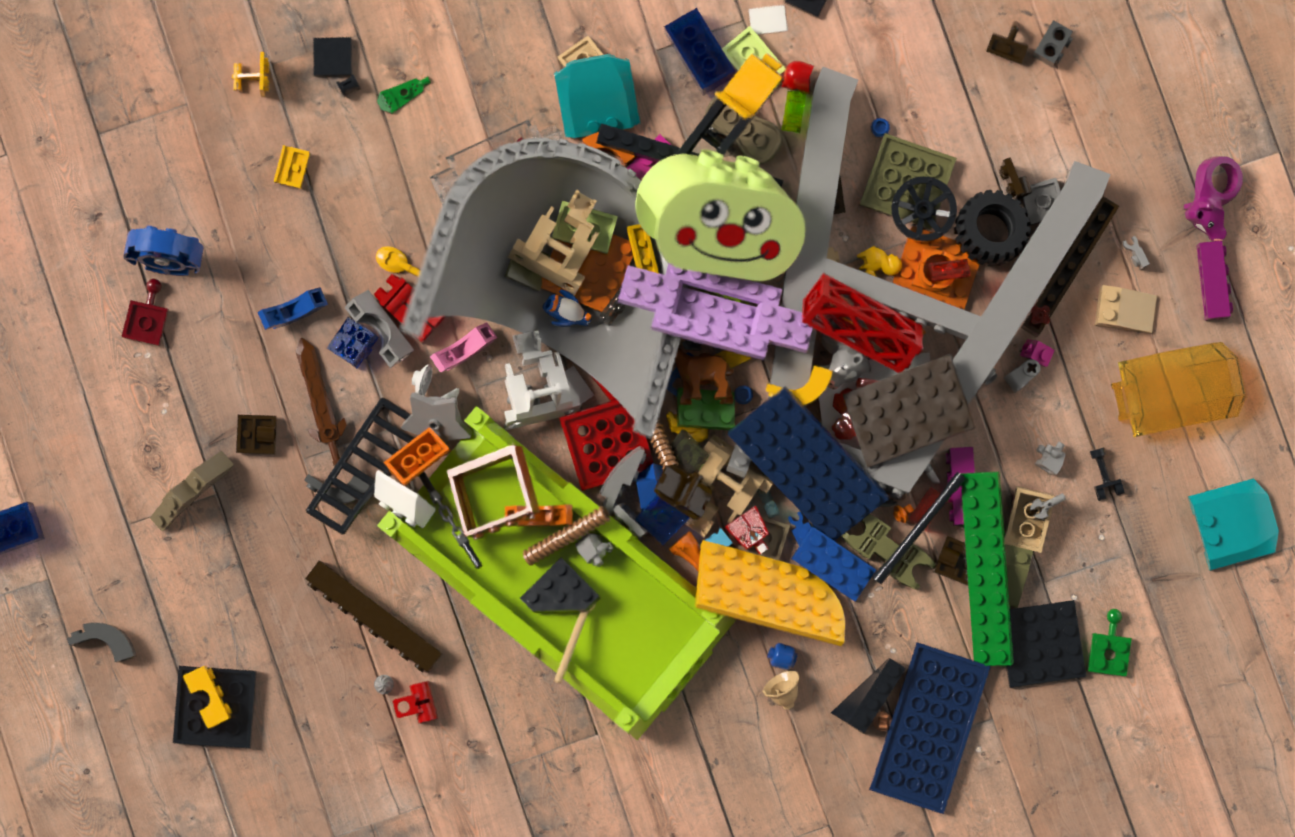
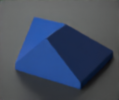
M652 463L638 474L636 483L641 511L671 506L660 499L654 492L663 472V466Z

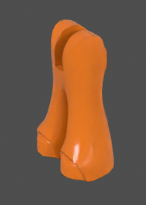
M688 531L669 550L674 555L685 559L699 571L701 547L691 531Z

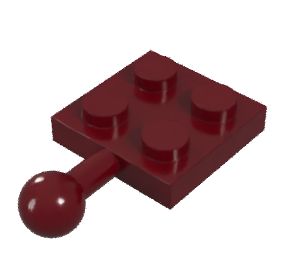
M150 279L146 285L149 291L146 303L130 300L121 337L160 346L169 309L154 305L156 293L160 292L162 284L158 279Z

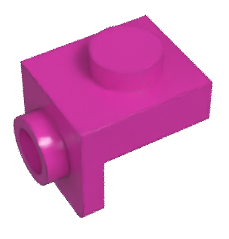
M1027 339L1022 347L1020 356L1036 360L1041 366L1048 367L1055 350L1038 340Z

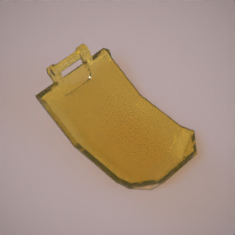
M1223 342L1166 351L1118 362L1122 381L1111 384L1112 390L1115 392L1119 411L1118 420L1125 421L1130 419L1134 437L1238 417L1247 398L1240 360ZM1123 387L1126 395L1129 413H1127L1125 407L1124 397L1122 393Z

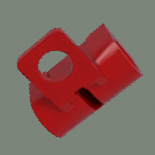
M429 681L410 685L412 695L393 700L397 718L416 714L418 723L438 719ZM402 701H406L409 704V710L405 713L400 712L398 709V705Z

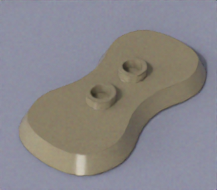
M717 96L709 103L705 115L718 99ZM727 105L712 124V127L719 134L728 136L742 116ZM755 115L735 143L744 156L757 160L759 164H764L777 154L783 139L781 131L775 124Z

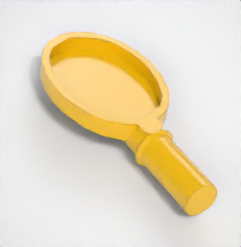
M382 247L376 253V260L384 270L391 273H401L405 270L419 277L421 270L408 264L406 256L397 248Z

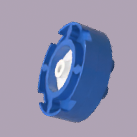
M146 226V229H131L128 232L123 257L134 266H136L137 261L146 265L145 270L167 275L187 276L189 275V270H194L195 274L199 273L204 246L199 242L198 238L178 234L175 229L166 228L165 230H158L157 227Z

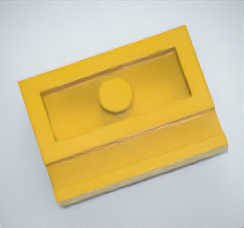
M283 145L273 182L301 189L310 152Z

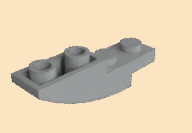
M642 446L632 450L614 467L600 490L601 495L606 497L602 506L606 508L609 515L614 513L613 509L617 506V503H615L617 496L620 497L623 493L624 486L622 484L630 486L632 481L635 482L638 477L639 471H637L639 464H643L646 457L644 447Z

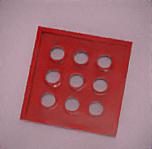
M617 399L559 417L582 491L604 484L608 475L616 466H611L607 463L610 456H616L619 463L629 450L642 446L644 447L646 457L643 464H639L637 471L640 473L654 463L646 436L633 431L635 420ZM623 414L625 416L624 423H616L615 416ZM599 420H605L607 427L600 430L596 427V423ZM585 425L589 428L586 435L578 433L580 426ZM623 432L631 434V439L628 442L621 441L620 436ZM605 438L613 440V444L608 448L602 446V441ZM586 444L594 445L592 453L584 452L583 448ZM598 462L600 464L599 470L591 471L589 469L590 463Z

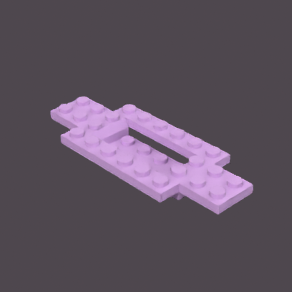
M668 263L666 275L628 265L618 298V303L655 312L651 330L761 360L765 358L768 343L806 353L812 332V327L802 322V312L778 306L782 292L780 288L747 279L680 269ZM683 284L756 303L758 306H750L682 286Z

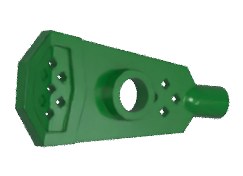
M428 76L421 80L415 78L381 91L377 103L382 111L393 114L422 93L423 87L430 84L431 81ZM406 89L408 94L402 96L401 90Z

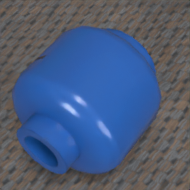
M777 643L774 648H770L768 658H770L771 666L782 670H789L790 667L793 668L795 666L798 654L795 653L794 647Z

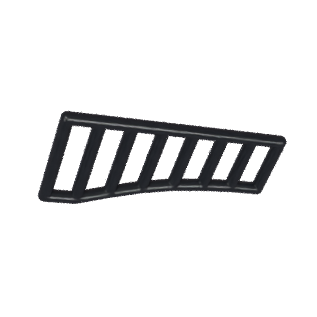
M385 398L379 399L306 509L309 515L342 535L348 531L366 503L375 494L376 480L347 463L351 455L354 453L383 471V474L388 477L392 475L385 463L357 447L361 440L365 438L391 455L399 451L368 432L373 422L407 443L415 439L378 416L383 407L405 420L411 415ZM342 469L370 485L364 495L337 479ZM331 485L357 499L358 503L355 507L350 509L327 495L326 493ZM321 500L348 516L342 525L316 510Z

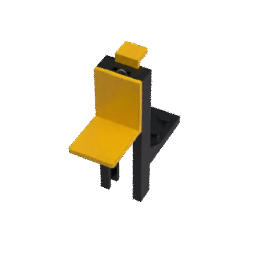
M768 53L762 59L755 54H751L727 87L715 94L718 99L675 155H690L703 138L717 149L715 152L723 155V158L732 156L736 150L733 148L736 140L784 79L777 72L783 65ZM728 105L742 117L728 136L723 139L718 136L719 132L712 127V124Z

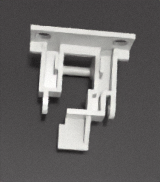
M539 331L514 335L513 340L517 353H522L523 355L522 365L538 363L541 377H546L549 387L535 391L527 390L523 374L514 376L510 363L505 364L507 374L505 385L513 409L504 412L506 418L505 431L578 412L581 407L578 394L571 396L559 352L554 353V360L551 350L541 352ZM551 395L553 401L533 406L535 398Z

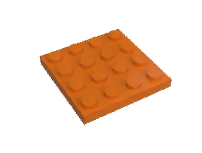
M613 234L608 254L590 249L578 273L585 276L581 286L574 295L579 304L610 316L623 284L627 266H630L633 258L629 240ZM557 240L559 243L565 245L570 249L573 246V244ZM553 249L550 258L563 264L566 255ZM542 277L541 289L564 297L559 291L565 289Z

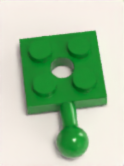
M1111 609L1107 613V620L1110 622L1108 635L1092 633L1087 671L1127 677L1132 638L1116 636L1117 623L1122 620V613L1118 609ZM1108 649H1112L1115 653L1112 660H1107L1104 657V653Z

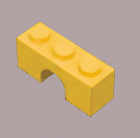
M202 666L183 676L192 694L204 690L210 696L209 705L205 709L200 710L208 729L231 719L230 714L232 711L228 703L224 704L222 700L224 694L220 686L215 685L213 681L215 675L211 668L208 669L207 666Z

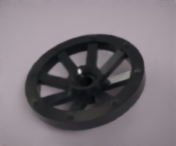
M922 176L910 179L900 186L894 195L891 213L894 224L903 235L915 241L929 242L942 237L950 230L956 218L957 204L952 191L946 184L936 178ZM926 184L923 200H920L913 186ZM932 186L941 190L943 194L930 202V192ZM908 190L916 205L900 201L904 192ZM947 198L950 211L933 209V207ZM898 207L914 211V213L901 220ZM920 208H925L927 212L921 213ZM931 215L947 217L948 220L940 228ZM918 218V225L915 233L909 230L905 225L913 221L914 219ZM924 220H927L935 231L934 233L922 234Z

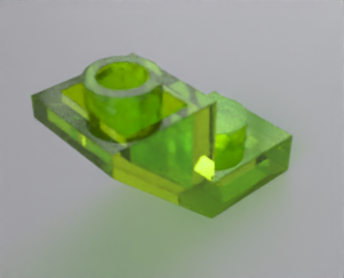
M787 91L781 130L800 133L806 93Z

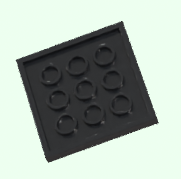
M1075 600L1010 609L1014 664L1006 665L1009 688L1086 677Z
M179 666L173 743L251 748L257 671L211 668L215 675L213 681L216 686L219 685L224 694L222 700L224 704L228 703L232 713L230 714L231 719L208 729L200 710L205 709L209 705L210 696L204 690L192 694L183 677L200 667Z

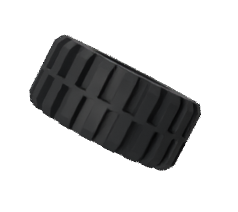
M986 190L984 194L979 192L966 202L956 217L955 223L957 225L954 227V234H958L956 242L962 245L960 250L963 253L967 252L969 254L967 258L978 260L977 264L983 265L987 263V266L994 267L996 263L1001 266L1007 261L1010 262L1021 252L1027 244L1028 236L1031 233V228L1028 227L1031 223L1030 217H1026L1028 211L1025 207L1022 208L1020 206L1021 201L1018 199L1015 201L1012 199L1013 195L1009 193L1004 195L1001 190H996L995 193L992 190ZM983 214H992L999 217L1008 229L1007 240L1004 242H992L984 238L978 230L977 218Z

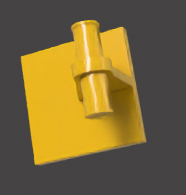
M260 52V73L242 74V64L234 63V74L232 75L234 91H237V83L238 91L242 90L241 80L254 79L260 80L259 90L261 97H265V92H269L268 76H266V73H269L268 58H265L264 52Z

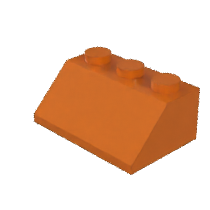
M429 427L384 463L392 476L401 485L405 486L451 450Z

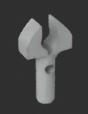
M1062 493L1046 502L1040 501L1038 498L1033 501L1030 510L1037 506L1044 507L1040 513L1034 515L1036 518L1043 519L1048 516V509L1065 501L1066 496Z

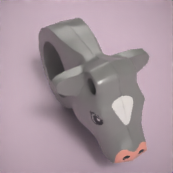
M857 318L861 327L868 330L864 321ZM828 319L834 330H841L832 319ZM824 333L821 334L823 347L833 354L829 370L833 371L828 384L829 388L836 390L843 383L856 381L862 374L871 372V365L865 355Z

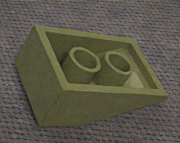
M1005 544L1009 606L1018 608L1033 551Z

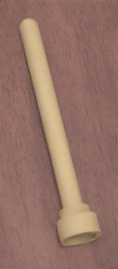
M595 605L587 612H580L555 676L556 683L562 682L588 612H591Z

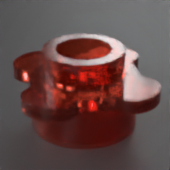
M1047 305L1043 307L1033 306L1031 308L1032 324H1048L1050 322L1048 315L1050 308Z

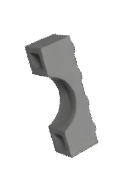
M369 290L354 297L344 307L356 323H366L378 332L382 341L379 354L390 368L405 360L414 351L410 343Z

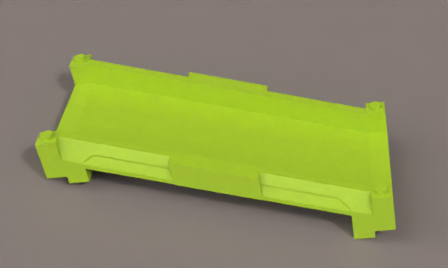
M477 406L464 420L471 427L470 429L473 432L471 437L461 439L429 478L434 488L443 498L441 501L442 505L448 506L452 512V521L456 526L462 528L447 470L508 446L518 445L523 448L539 506L572 505V524L574 521H578L579 518H583L584 515H588L599 508L597 504L570 482L565 481ZM513 458L463 477L477 528L505 518L506 506H527ZM424 485L416 494L436 509L424 528L418 525L414 528L405 522L407 518L403 516L400 519L390 511L377 525L556 673L580 612L553 613L551 611L534 613L520 597L562 557L601 597L596 603L595 608L588 612L563 679L637 741L661 711H666L713 653L711 650L736 621L733 617L695 608L697 588L643 545L630 531L611 516L609 522H605L604 525H600L599 528L589 532L601 535L602 543L611 542L614 550L610 553L605 550L606 555L602 558L603 565L600 567L587 563L579 554L575 544L582 539L581 536L578 540L575 539L573 543L570 542L569 545H565L564 548H560L559 551H555L531 566L525 561L523 551L533 547L534 544H538L539 541H543L544 538L548 539V536H553V533H558L565 526L501 527V531L496 533L488 532L481 539L474 540L467 537L470 541L469 544L483 564L480 569H476L463 547H460L452 534V525L450 522L444 521L439 513L440 506L433 504ZM445 508V511L442 512L447 519V516H450ZM459 529L458 532H455L457 536L461 534Z

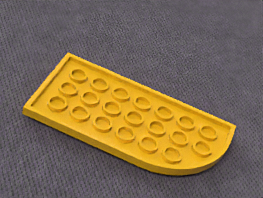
M703 540L700 548L695 608L838 646L844 644L845 617L842 606L836 594L822 579L807 569L794 564Z

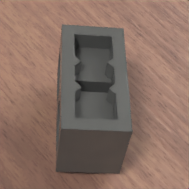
M1053 20L1032 56L1050 67L1054 63L1059 64L1064 55L1061 53L1064 46L1068 48L1073 40L1070 37L1073 31ZM1061 33L1064 39L1059 41L1054 37V34ZM1045 50H1053L1054 56H1047Z

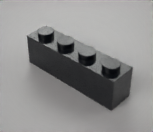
M888 658L845 698L831 714L860 733L865 734L906 668Z

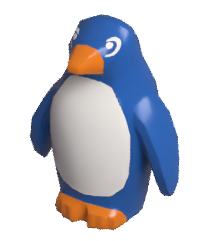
M565 290L559 291L564 297L555 294L550 295L542 306L547 314L558 320L551 321L552 325L588 326L592 320V315L581 307L576 297Z

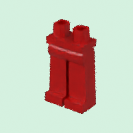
M391 274L386 282L392 289L387 293L380 287L374 295L378 299L379 304L384 309L386 308L403 325L408 310L406 304H410L414 288L405 279H400L398 276ZM446 316L429 318L426 321L436 329ZM425 323L421 337L418 339L421 343L433 332V329Z

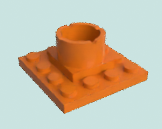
M912 225L910 230L916 233L917 227ZM924 229L922 230V234L933 233ZM942 236L933 241L919 242L907 238L900 259L902 269L894 276L892 283L964 310L979 264H977L978 260L967 258L969 254L967 252L963 253L960 250L962 245L957 244L954 239ZM938 269L940 274H935L934 270Z

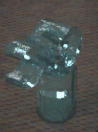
M758 489L757 493L762 504H765L763 507L767 517L770 519L780 515L779 509L775 501H773L770 489L767 493Z

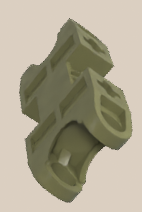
M871 514L862 519V523L865 526V531L862 535H849L845 532L841 536L853 550L867 560L875 553L887 561L899 546L886 536L891 527ZM880 526H882V528L880 529V531L877 533V535H876L875 538H874L873 536H874L875 533L878 531V529L880 528ZM870 540H871L872 542H871L870 545L867 547V549L865 550V552H863V550L866 548V546L868 545V543H869ZM913 544L893 568L890 576L899 583L918 590L921 586L915 582V578L912 575L913 567L915 565H927L933 569L936 564L922 549ZM912 548H913V551L910 553V555L908 556V558L905 560V558L907 557V555L909 554V552H910V551L912 550ZM903 563V565L901 566V568L898 570V572H897L896 575H895V572H896L897 569L900 567V565Z

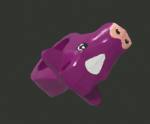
M1215 156L1204 160L1199 165L1196 173L1194 201L1184 204L1183 209L1186 210L1185 218L1191 221L1195 228L1205 233L1210 241H1222L1226 238L1227 231L1224 227L1223 205L1236 198L1243 183V174L1240 166L1232 158ZM1218 165L1224 168L1228 176L1226 188L1221 193L1214 188L1212 183V174Z

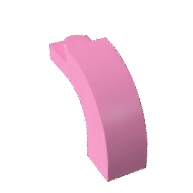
M486 322L475 327L459 341L434 353L430 357L440 372L449 371L486 348L497 339V336Z

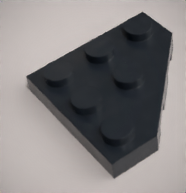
M561 557L520 599L534 613L551 611L554 613L568 611L587 612L601 597Z

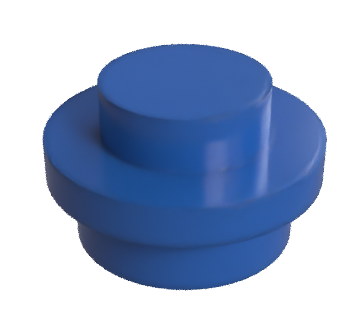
M877 118L871 124V132L876 137H884V134H888L890 130L888 121L883 118Z
M739 386L734 391L735 401L739 404H748L753 398V392L748 386Z

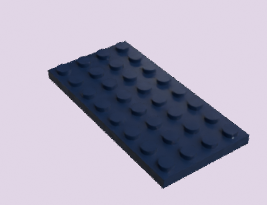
M786 386L728 431L727 435L820 532L833 541L889 499V495Z
M916 642L869 790L944 814L991 666H985V664Z

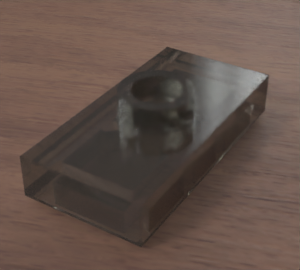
M622 286L600 314L602 320L608 326L625 309L626 304L618 303Z

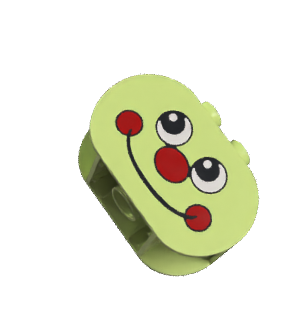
M705 149L701 150L700 156L689 154L670 156L658 162L646 173L637 191L635 209L639 224L650 237L656 239L659 251L666 261L680 269L753 281L770 280L785 272L793 264L802 249L805 239V222L798 206L768 172L758 167L759 162L750 157L737 156L735 162L723 161V155Z

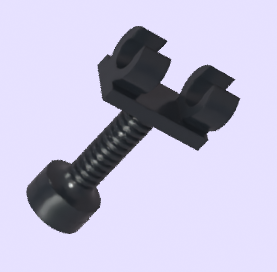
M1105 448L1090 451L1091 458L1097 461L1103 479V484L1094 486L1098 501L1106 499L1103 488L1114 485L1116 495L1124 494L1121 479L1109 480V474L1104 461V456L1106 455Z

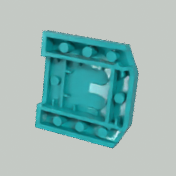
M611 54L570 61L566 64V67L554 73L565 137L579 138L598 133L601 124L621 130L640 124L629 59L617 58Z
M1254 478L1188 496L1205 549L1204 554L1209 571L1275 553L1279 529L1269 495Z

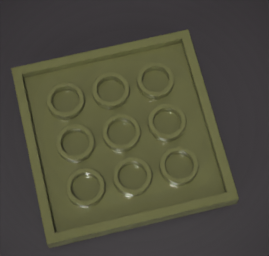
M885 133L860 206L892 216V201L901 185L910 179L922 176L936 178L948 185L957 158ZM926 184L913 186L920 200H923ZM932 186L929 201H933L942 195L943 192ZM908 190L904 192L900 201L916 205ZM941 203L933 207V209L939 210ZM898 207L901 220L914 213V211ZM920 208L921 213L927 212L925 208ZM931 215V217H932V218L934 219V221H935L936 216ZM918 218L909 223L918 225ZM924 220L923 228L932 230L927 220Z

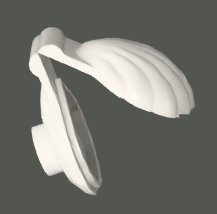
M430 364L426 365L421 371L416 370L412 378L415 392L422 396H425L432 379L433 370ZM459 388L450 391L441 398H457Z

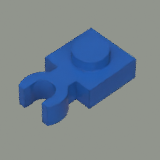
M799 511L797 512L799 516L798 521H793L791 516L788 517L790 524L796 527L791 532L800 546L810 531L811 526L809 522L803 524V515Z

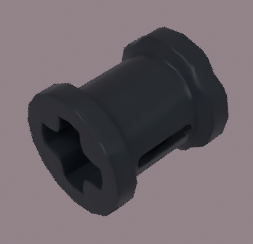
M353 74L342 82H336L343 97H346L348 93L356 89H361Z

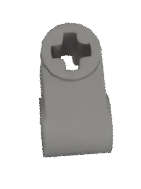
M1028 360L1011 371L1003 379L1016 393L1038 375L1041 369L1040 364L1036 360ZM1027 364H1029L1030 366L1035 365V368L1033 369L1034 373L1032 371L1027 372V369L1029 368Z

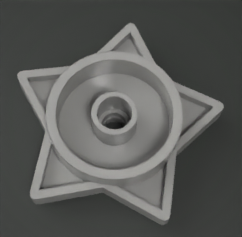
M415 392L411 394L412 414L403 422L402 430L420 435L430 427L445 444L449 440L471 437L473 432L461 420L460 412L457 409L456 397L444 399L435 396L425 397Z

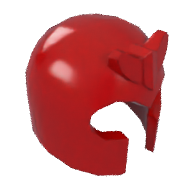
M793 61L788 64L784 71L782 87L792 91L798 89L800 93L810 94V75L814 65L802 61Z

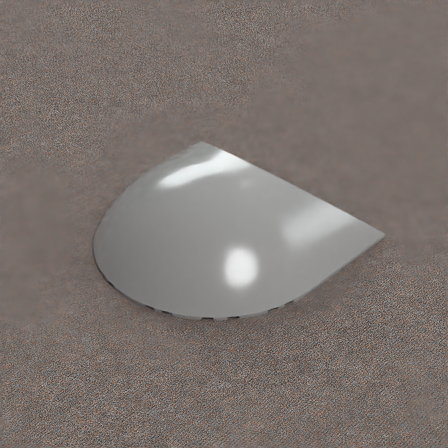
M549 138L525 139L520 142L502 145L486 153L461 174L444 200L401 331L419 339L426 319L440 316H463L482 319L509 327L521 333L539 331V337L543 344L556 350L589 373L623 405L635 420L634 432L652 438L681 338L651 330L655 312L618 303L620 291L610 316L581 305L585 311L592 315V320L588 326L572 325L569 327H559L552 325L551 321L558 320L547 314L542 306L548 297L554 294L540 289V291L532 290L504 277L510 262L508 255L517 239L526 243L541 215L546 216L551 206L554 207V210L549 219L556 222L562 201L570 202L576 190H579L580 193L592 200H597L593 207L594 210L618 216L613 234L629 240L627 227L639 224L635 201L641 180L635 176L636 173L633 170H628L620 164L619 160L601 150L582 143H570L564 139L559 141L550 140ZM650 237L659 274L666 275L669 262L666 261L659 251L656 239ZM545 244L542 251L551 255L554 248ZM633 257L630 266L636 267ZM683 284L682 287L689 289L691 286Z

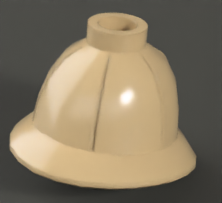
M790 670L776 675L764 686V695L770 697L777 705L783 706L784 709L793 708L798 695L797 684L799 674L796 671Z

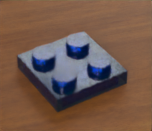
M658 495L635 518L662 545L690 519L689 516L660 499Z

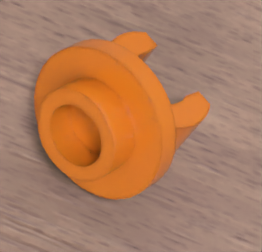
M911 504L904 508L897 505L894 507L893 515L898 522L906 523L908 521L907 515L914 509Z

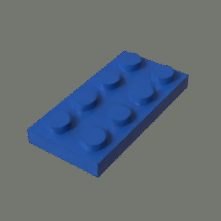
M814 527L810 529L791 558L854 602H856L876 571L875 568Z

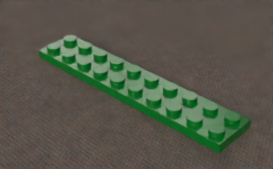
M1000 471L961 473L966 478L961 485L974 661L985 664V666L1013 665Z

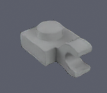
M1133 236L1131 238L1133 241L1132 246L1128 245L1126 240L1122 244L1126 250L1132 251V262L1135 267L1138 266L1141 270L1150 263L1139 246L1138 239Z

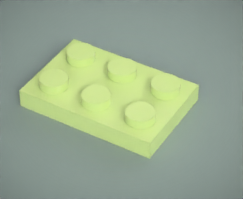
M750 26L720 50L737 72L751 54H755L762 59L768 53L780 62ZM782 66L777 72L783 74L785 67Z
M562 201L552 239L573 244L570 240L577 228L564 222L571 208L567 207L569 202ZM592 209L586 221L594 225V228L586 241L590 242L592 235L596 231L599 235L591 250L608 254L618 216Z

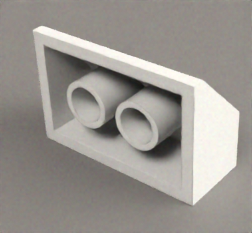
M379 470L377 471L374 497L380 501L379 505L387 511L391 508L393 510L392 513L400 519L404 516L407 518L405 522L414 528L416 525L424 528L436 509L416 493Z

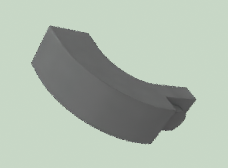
M309 474L304 479L308 483L306 487L315 493L323 485ZM355 476L347 483V485L363 495L370 487V485ZM330 487L326 493L344 505L358 501L339 488Z
M86 623L83 624L85 632L78 630L71 633L72 637L67 638L69 646H74L91 639H101L109 645L114 660L118 663L137 656L133 644L127 635L109 624Z

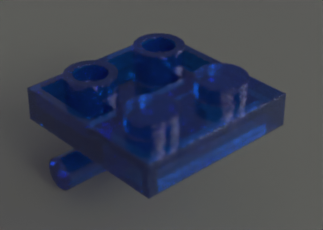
M348 317L327 349L358 369L362 361L367 359L373 349L371 348L379 337Z

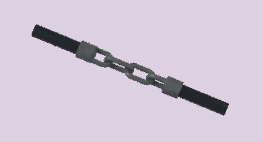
M422 472L418 477L428 491L430 499H432L433 504L440 506L439 513L444 521L450 522L452 525V534L460 547H463L475 568L480 569L483 564L469 544V539L465 537L462 528L454 524L452 521L453 514L449 507L442 505V496L434 488L426 473ZM445 508L450 516H447V519L442 512L445 511ZM459 529L461 534L457 536L455 532H458Z

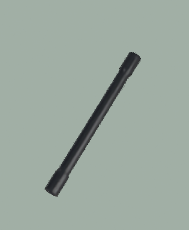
M956 472L943 492L886 563L873 576L878 583L883 584L893 568L953 493L966 480L959 472Z

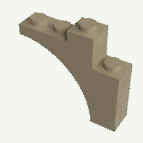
M220 451L193 469L184 481L170 489L150 519L162 532L165 531L192 502L224 477L234 464Z

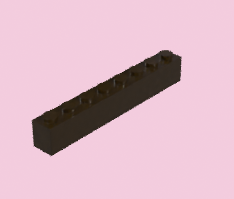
M1104 196L1100 199L1022 324L1021 328L1036 338L1040 335L1120 207L1119 205Z
M319 560L305 578L309 581L307 585L314 591H317V589L324 593L322 597L330 603L333 600L338 603L339 606L337 608L346 615L349 612L355 616L353 620L360 626L363 624L370 628L368 632L376 638L380 635L385 639L383 643L390 649L397 648L401 651L398 655L406 661L409 659L416 663L414 667L422 673L425 670L430 672L443 655V653Z

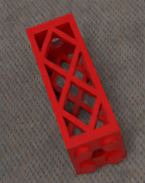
M825 273L821 275L803 299V323L897 373L908 369L912 364L913 358L916 355L918 356L923 350L922 325ZM840 295H848L854 306H851ZM827 318L832 319L842 330H834ZM857 318L864 321L868 330L861 327ZM883 318H891L897 329H894ZM870 341H874L884 352H876Z

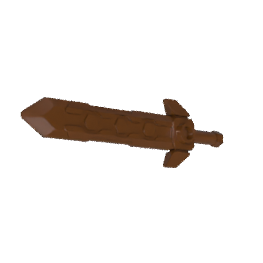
M300 338L296 355L305 380L316 425L319 429L318 432L308 428L310 437L319 443L322 442L329 445L333 459L332 463L335 466L340 459L335 441H338L340 436H343L347 424L345 418H343L336 426L315 348L304 338Z

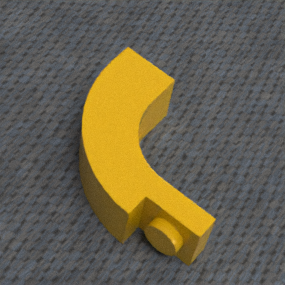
M814 365L808 383L799 389L789 390L803 405L810 403L824 392L830 382L833 371ZM768 383L765 391L769 392L768 396L772 397L783 387Z

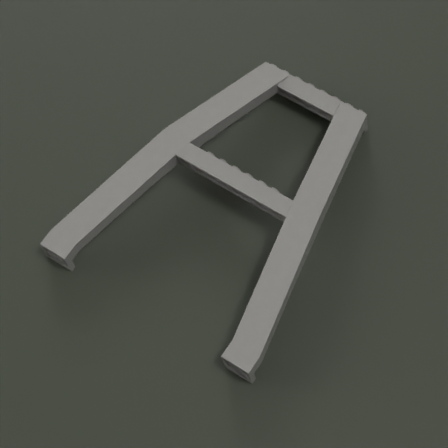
M822 67L812 96L796 205L800 209L805 222V239L796 260L785 271L780 307L802 312L803 299L821 275L825 273L905 317L916 321L922 327L930 326L938 333L944 334L946 332L966 340L954 357L953 363L969 404L1006 350L1100 201L1111 174L1077 161L1073 162L1066 175L1067 179L1064 187L983 315L973 314L827 259L850 101L856 89L858 79ZM812 328L806 353L775 345L770 384L780 387L786 386L788 389L795 390L808 383L811 374L816 329ZM944 440L867 468L861 450L841 442L839 443L885 492L890 494V497L901 500V498H906Z

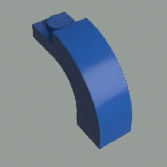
M321 287L307 290L288 302L262 309L257 313L265 330L270 328L276 329L305 318L324 308L328 303Z

